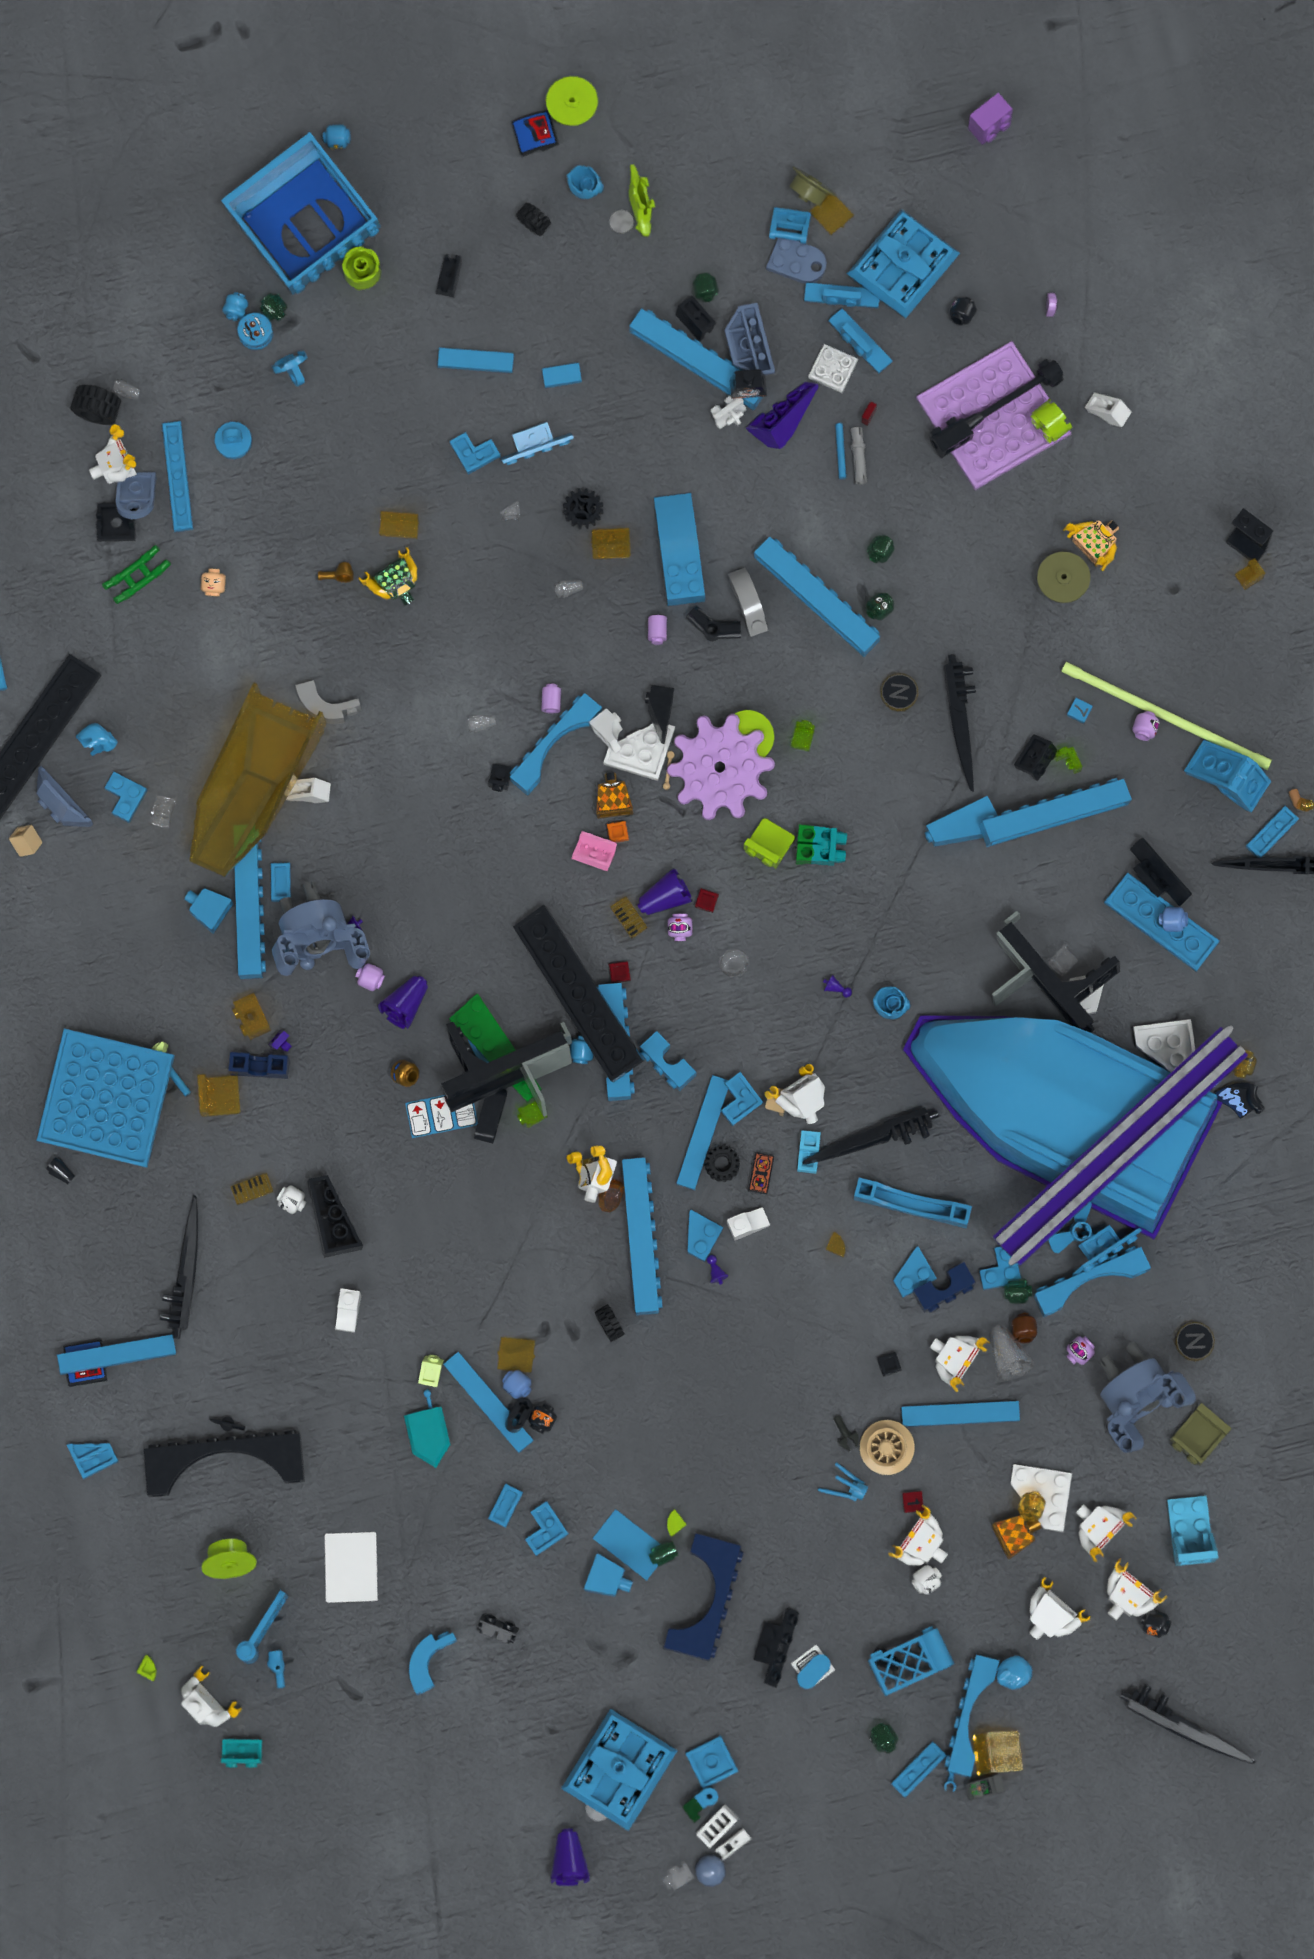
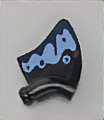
M1235 1083L1215 1093L1217 1100L1234 1110L1240 1119L1253 1110L1256 1114H1260L1265 1110V1107L1261 1104L1262 1101L1257 1096V1085Z

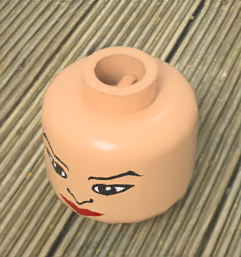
M208 569V572L203 573L201 576V591L205 592L207 596H220V593L225 591L226 576L221 574L219 569Z

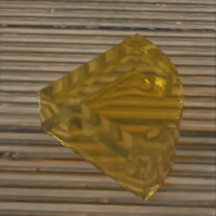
M833 1232L826 1250L844 1258L845 1244L840 1235Z

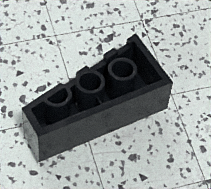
M328 1175L308 1179L307 1184L324 1258L362 1250L363 1244L345 1208L342 1206Z

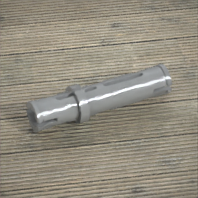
M854 427L851 428V450H853L855 484L859 483V485L867 483L864 456L866 446L863 442V428Z

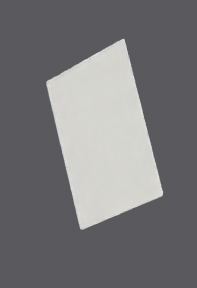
M376 1532L325 1534L326 1602L377 1601Z

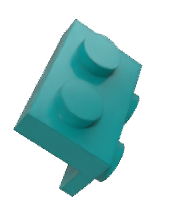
M222 1739L221 1763L225 1764L227 1768H237V1764H245V1768H257V1764H262L263 1740Z

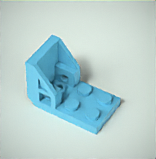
M1207 1496L1167 1500L1175 1566L1215 1562L1218 1559V1552L1213 1533H1211Z

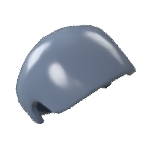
M707 1854L701 1857L695 1866L696 1876L705 1886H716L725 1877L724 1862L716 1855Z

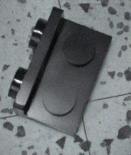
M1033 734L1014 766L1016 769L1030 774L1034 780L1039 781L1040 777L1045 774L1051 760L1055 758L1057 749L1051 741Z

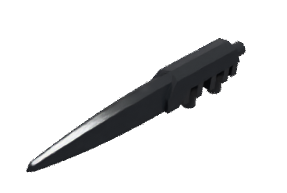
M951 654L948 655L949 663L944 666L949 710L961 765L969 789L974 792L972 752L965 704L968 703L967 694L976 693L975 685L965 686L964 678L967 675H974L973 667L963 668L962 661L956 662V655Z
M1293 855V858H1248L1211 863L1213 866L1234 869L1314 874V857Z
M922 1108L885 1121L817 1152L805 1159L802 1164L820 1162L863 1150L880 1143L883 1144L889 1142L891 1137L894 1141H897L898 1137H902L904 1144L907 1145L912 1142L909 1134L912 1133L914 1135L918 1130H920L923 1138H927L930 1136L927 1127L929 1129L932 1128L931 1120L938 1118L939 1114L937 1110L928 1113L926 1108Z
M195 1195L192 1198L185 1228L176 1280L177 1286L173 1288V1295L163 1293L162 1301L172 1302L170 1314L160 1313L159 1320L169 1322L167 1328L174 1329L172 1337L174 1339H180L181 1330L188 1329L198 1247V1207Z
M1144 1685L1140 1693L1134 1690L1132 1695L1125 1691L1122 1692L1120 1698L1128 1702L1127 1709L1164 1729L1217 1753L1251 1764L1256 1762L1207 1731L1175 1714L1171 1715L1173 1710L1165 1707L1169 1699L1168 1696L1162 1694L1158 1702L1147 1697L1151 1687Z

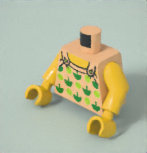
M1099 520L1078 524L1069 523L1063 529V531L1067 530L1070 532L1067 537L1071 538L1073 536L1072 542L1096 567L1098 565L1102 566V571L1114 560L1117 550V539L1113 534L1119 529L1114 521L1109 522L1106 526Z

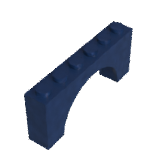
M695 1534L690 1554L700 1558L712 1572L715 1581L714 1601L707 1615L694 1626L679 1630L669 1628L664 1645L665 1650L710 1662V1658H715L717 1647L714 1646L715 1640L721 1637L723 1628L719 1627L721 1619L725 1620L728 1609L725 1608L727 1600H731L733 1590L730 1589L731 1582H736L738 1570H735L737 1562L741 1563L744 1553L740 1551L741 1546Z

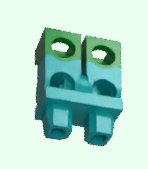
M799 824L796 865L818 864L834 866V863L845 862L846 851L836 850V844L846 845L847 833L837 832V828Z

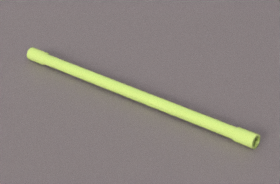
M1066 662L1061 671L1144 711H1150L1155 716L1211 743L1248 756L1265 770H1268L1272 762L1271 759L1259 753H1254L1097 678L1073 664Z

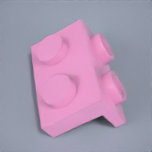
M581 831L572 859L608 871L615 856L617 843Z

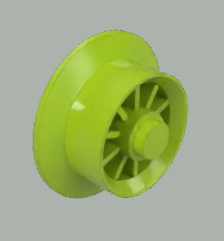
M569 76L559 79L550 87L546 97V106L549 114L557 122L563 125L576 126L587 122L594 115L598 106V96L595 88L587 80Z
M743 710L735 713L740 719L739 731L742 734L748 735L754 730H761L763 732L764 740L758 745L757 753L761 757H766L774 744V730L770 721L763 714L752 710Z
M223 1539L214 1542L208 1547V1558L204 1560L201 1568L202 1572L209 1577L228 1579L249 1573L255 1568L257 1562L255 1556L247 1552L245 1542L238 1539Z

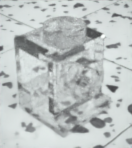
M685 1861L681 1862L682 1867L675 1866L667 1871L669 1875L663 1878V1881L668 1889L672 1888L675 1891L694 1879Z

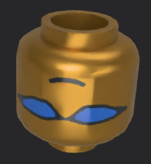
M399 1060L391 1069V1078L397 1084L411 1087L419 1078V1069L409 1061Z

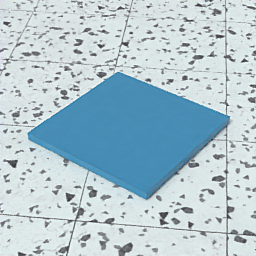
M64 1028L36 1141L148 1168L175 1055Z

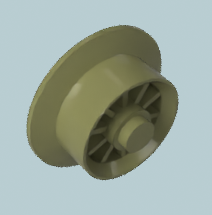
M795 166L792 167L797 175L789 186L799 193V198L805 202L809 200L821 206L827 195L836 197V194L818 179Z
M1057 552L1048 556L1041 563L1038 569L1037 581L1040 590L1047 598L1059 603H1069L1078 600L1087 591L1090 584V571L1085 561L1078 555L1071 552Z

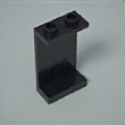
M1243 508L1232 521L1236 528L1225 543L1256 565L1267 551L1274 530Z

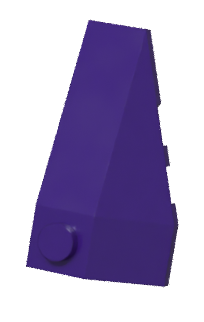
M804 382L787 394L785 401L779 404L776 402L772 405L773 409L767 414L762 412L746 427L747 431L767 447L781 449L793 436L819 387L818 384Z

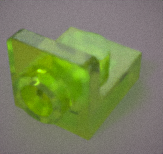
M806 720L796 722L791 743L792 748L810 751L815 726L811 722Z
M1066 746L1057 751L1055 755L1056 762L1067 758L1065 762L1069 770H1073L1074 774L1082 771L1083 766L1074 747L1068 748Z
M536 1101L524 1108H518L519 1114L517 1117L521 1125L526 1124L527 1128L548 1118V1115L543 1117Z

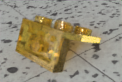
M205 1074L197 1075L199 1106L202 1117L240 1114L238 1076L207 1078Z
M1018 1731L973 1735L977 1775L1023 1770Z

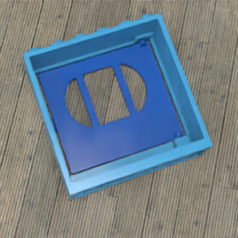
M310 132L221 200L226 210L292 295L301 293L305 285L310 281L313 283L318 280L323 271L331 270L335 266V262L339 259L343 260L349 250L361 247L365 243L364 240L366 238L375 236L380 231L379 228H381L376 216ZM318 159L322 161V163L326 166V168L333 175L336 181L340 184L342 189L338 186V184L334 181V179L331 177V175L327 172V170L324 168V166L320 163ZM349 197H350L351 200L354 202V204L358 207V209L361 211V213L365 216V218L368 220V222H366V220L362 217V215H361V214L359 213V211L355 208V206L352 204V202L348 199ZM316 200H328L339 207L344 217V227L341 233L322 211ZM309 204L336 237L318 252H314L290 221L293 216ZM242 218H244V219L246 220V222L249 224V226L253 229V231L256 233V235L260 238V240L263 242V244L267 247V249L270 251V253L274 256V258L277 260V262L281 265V267L284 269V271H285V272L288 274V276L291 278V281H290V280L288 279V277L284 274V272H283V271L281 270V268L277 265V263H276V262L274 261V259L270 256V254H269V253L267 252V250L263 247V245H262V244L260 243V241L256 238V236H255V235L253 234V232L249 229V227H248V226L246 225V223L242 220ZM285 224L306 249L310 257L295 256L285 248L282 241V229Z

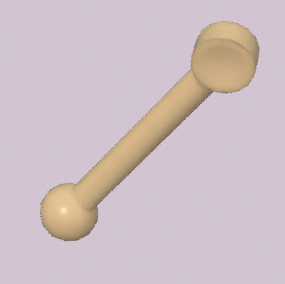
M669 751L667 753V767L669 764L672 763V759L674 758V753L672 751ZM667 772L665 783L663 784L665 790L670 788V776Z

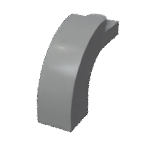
M746 568L728 573L732 591L741 607L750 637L768 631L758 594Z
M314 680L296 685L302 706L312 717L319 721L330 724L345 723L343 715L353 716L358 711H361L359 699L339 704L325 702L318 695Z

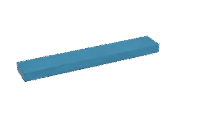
M181 421L162 423L174 532L193 530Z
M712 1075L676 1183L679 1186L692 1190L696 1189L728 1092V1088L724 1084L728 1081L726 1079Z
M173 1334L58 1354L57 1360L60 1375L176 1355L174 1339L172 1338Z
M459 1352L443 1364L518 1453L534 1441L523 1427L517 1433L509 1432L506 1429L505 1421L510 1412ZM514 1419L512 1425L516 1426L517 1420Z
M1019 1401L901 1407L902 1425L905 1427L1020 1421Z

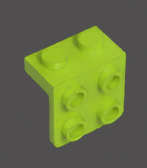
M764 818L751 838H747L745 841L744 850L751 857H757L762 860L761 862L766 866H772L776 869L794 842L795 836Z

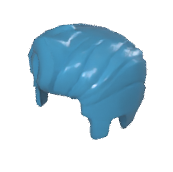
M576 166L567 174L569 189L577 198L590 199L603 192L604 186L600 176L592 167Z
M98 723L86 726L76 735V738L83 747L94 748L90 753L91 756L103 751L109 752L118 743L111 732L106 731Z
M883 987L877 991L873 998L876 1012L886 1019L900 1018L911 1006L906 994L896 987Z
M1021 1656L1009 1657L1001 1662L997 1668L998 1683L1009 1689L1022 1688L1032 1678V1667Z

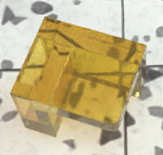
M1255 558L1248 562L1247 567L1235 574L1236 579L1244 590H1247L1265 576L1264 570Z

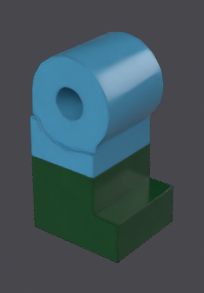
M706 1788L682 1806V1809L691 1821L696 1823L701 1818L698 1813L707 1806H713L717 1802L718 1794L713 1788Z

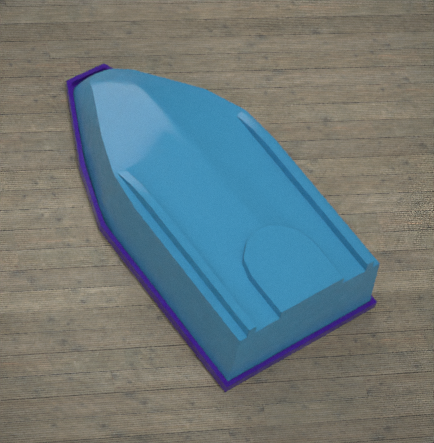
M920 1016L903 1048V1052L953 1118L997 1162L1045 1186L1052 1183L1171 1073L1090 1032L1058 1020L1008 1016ZM1212 1092L1205 1095L1091 1200V1209L1133 1230L1140 1228L1142 1230L1141 1234L1154 1240L1223 1104L1217 1100V1095Z

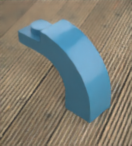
M447 1631L439 1635L436 1641L431 1634L423 1639L415 1648L410 1660L409 1675L417 1696L435 1687L429 1675V1661L438 1650L457 1642L454 1633L449 1634Z

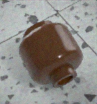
M1021 1313L1011 1322L1013 1338L1018 1340L1019 1343H1030L1036 1338L1038 1332L1037 1322L1034 1317L1029 1316L1027 1313Z

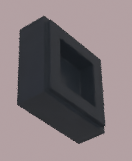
M896 1352L877 1358L883 1377L902 1371Z

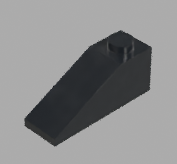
M651 685V691L646 693L645 703H648V713L661 744H665L674 688Z

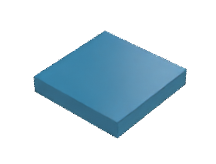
M721 1736L685 1753L703 1789L738 1772Z

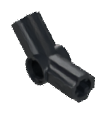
M698 606L693 608L686 617L691 624L704 634L708 641L741 638L740 621L717 622L711 619ZM713 627L717 629V632L710 634L707 630Z

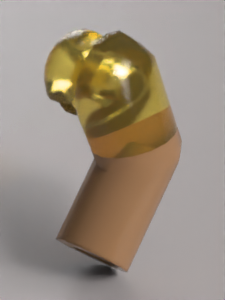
M1298 789L1288 792L1296 809L1308 812L1314 808V802L1301 798Z

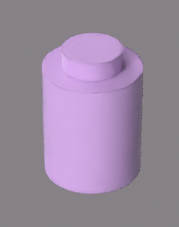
M652 615L648 617V640L652 644L660 645L667 640L666 616Z
M546 684V687L542 688L541 711L545 713H559L561 688L557 687L556 684Z

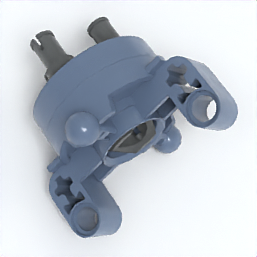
M310 881L303 884L307 896L306 903L293 907L290 897L282 898L279 901L284 914L279 920V928L282 935L275 942L272 954L280 974L284 976L291 975L299 960L300 966L304 970H311L315 965L314 959H318L332 950L340 949L345 950L348 963L352 968L360 969L364 966L370 956L364 932L355 928V924L346 923L342 907L338 902L322 900V895L318 894L314 881H311V884Z
M1136 1342L1129 1344L1125 1348L1134 1361L1132 1366L1122 1370L1120 1368L1117 1369L1109 1355L1104 1356L1098 1361L1110 1382L1100 1394L1112 1413L1107 1418L1110 1421L1108 1431L1120 1450L1125 1453L1138 1451L1144 1445V1440L1134 1425L1141 1417L1149 1414L1160 1405L1166 1408L1172 1405L1180 1408L1192 1405L1196 1399L1194 1391L1181 1373L1170 1371L1166 1374L1156 1359H1148L1146 1355H1143Z

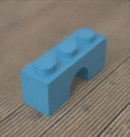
M656 1031L640 1046V1054L647 1062L650 1060L655 1065L653 1068L660 1076L662 1074L665 1075L668 1079L666 1082L671 1088H677L681 1091L697 1076L696 1071L684 1059L674 1065L666 1063L663 1056L670 1049V1044Z

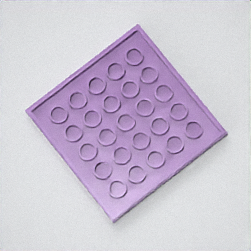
M1011 341L916 396V399L935 428L940 426L943 429L947 426L946 422L950 418L956 417L958 420L959 418L981 412L1036 377ZM1040 384L984 418L972 430L974 432L972 440L951 452L974 490L1071 435L1069 430L1056 442L1049 444L1044 439L1042 430L1040 428L1037 430L1032 424L1031 413L1049 399Z

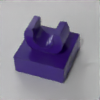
M280 1030L268 1043L273 1050H277L280 1047L283 1051L287 1052L292 1047L286 1041L289 1035L283 1030Z

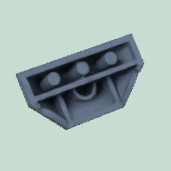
M753 303L739 306L724 330L733 366L741 370L760 369L764 375L775 373L758 304Z
M40 766L38 768L36 793L39 798L37 802L44 810L48 808L52 812L50 814L52 819L56 823L61 822L63 826L91 827L93 825L91 819L50 774Z

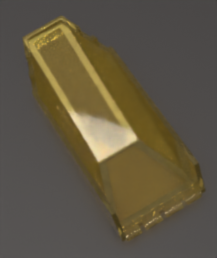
M254 682L196 803L197 810L194 820L195 826L190 862L223 877H226L266 835L320 742L327 724L321 711L318 712L316 719L311 717L307 723L308 715L295 709L292 715H289L291 708L279 702L273 708L274 700L263 696L257 683Z

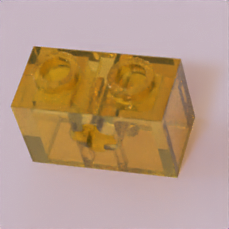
M254 993L233 1002L235 1008L232 1010L236 1019L240 1018L243 1023L240 1028L244 1037L248 1035L250 1040L271 1031ZM248 1014H251L254 1020L250 1021Z

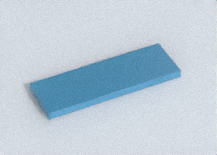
M1129 873L1124 876L1104 902V904L1196 972L1220 942L1190 918H1188L1187 927H1184L1182 932L1165 931L1163 925L1159 924V914L1163 913L1166 907L1173 906L1163 898L1157 897L1147 886Z

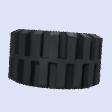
M78 385L70 410L86 421L100 425H112L116 421L122 401L117 395L104 388L93 385Z

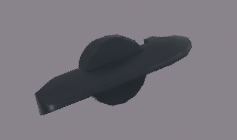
M224 1417L222 1420L209 1418L211 1422L219 1424L225 1431H230L233 1428L244 1431L246 1427L234 1423L231 1417Z

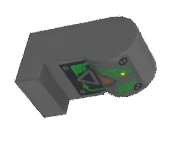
M1000 1774L965 1785L969 1801L1005 1792Z

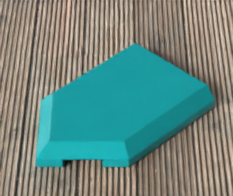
M442 1406L404 1415L412 1453L437 1468L451 1445Z

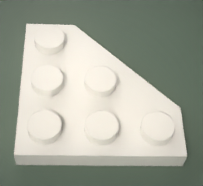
M653 723L642 730L626 736V738L618 741L621 750L616 754L608 747L603 762L604 765L658 781L675 726L668 725L665 744H661Z
M1191 1019L1133 1027L1136 1047L1169 1072L1175 1070L1195 1051Z
M1013 1464L1010 1485L1018 1493L1035 1518L1042 1515L1038 1519L1042 1528L1058 1532L1064 1531L1072 1473Z

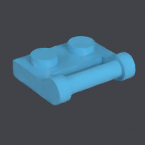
M774 207L769 238L775 239L776 237L796 240L806 244L811 212ZM778 227L802 231V234L779 231L776 229Z

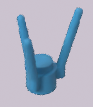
M835 1463L837 1468L854 1480L851 1483L844 1478L835 1476V1479L850 1487L848 1492L852 1494L818 1488L817 1490L826 1494L849 1498L855 1502L857 1499L862 1501L868 1486L864 1485V1481L858 1479L839 1463Z

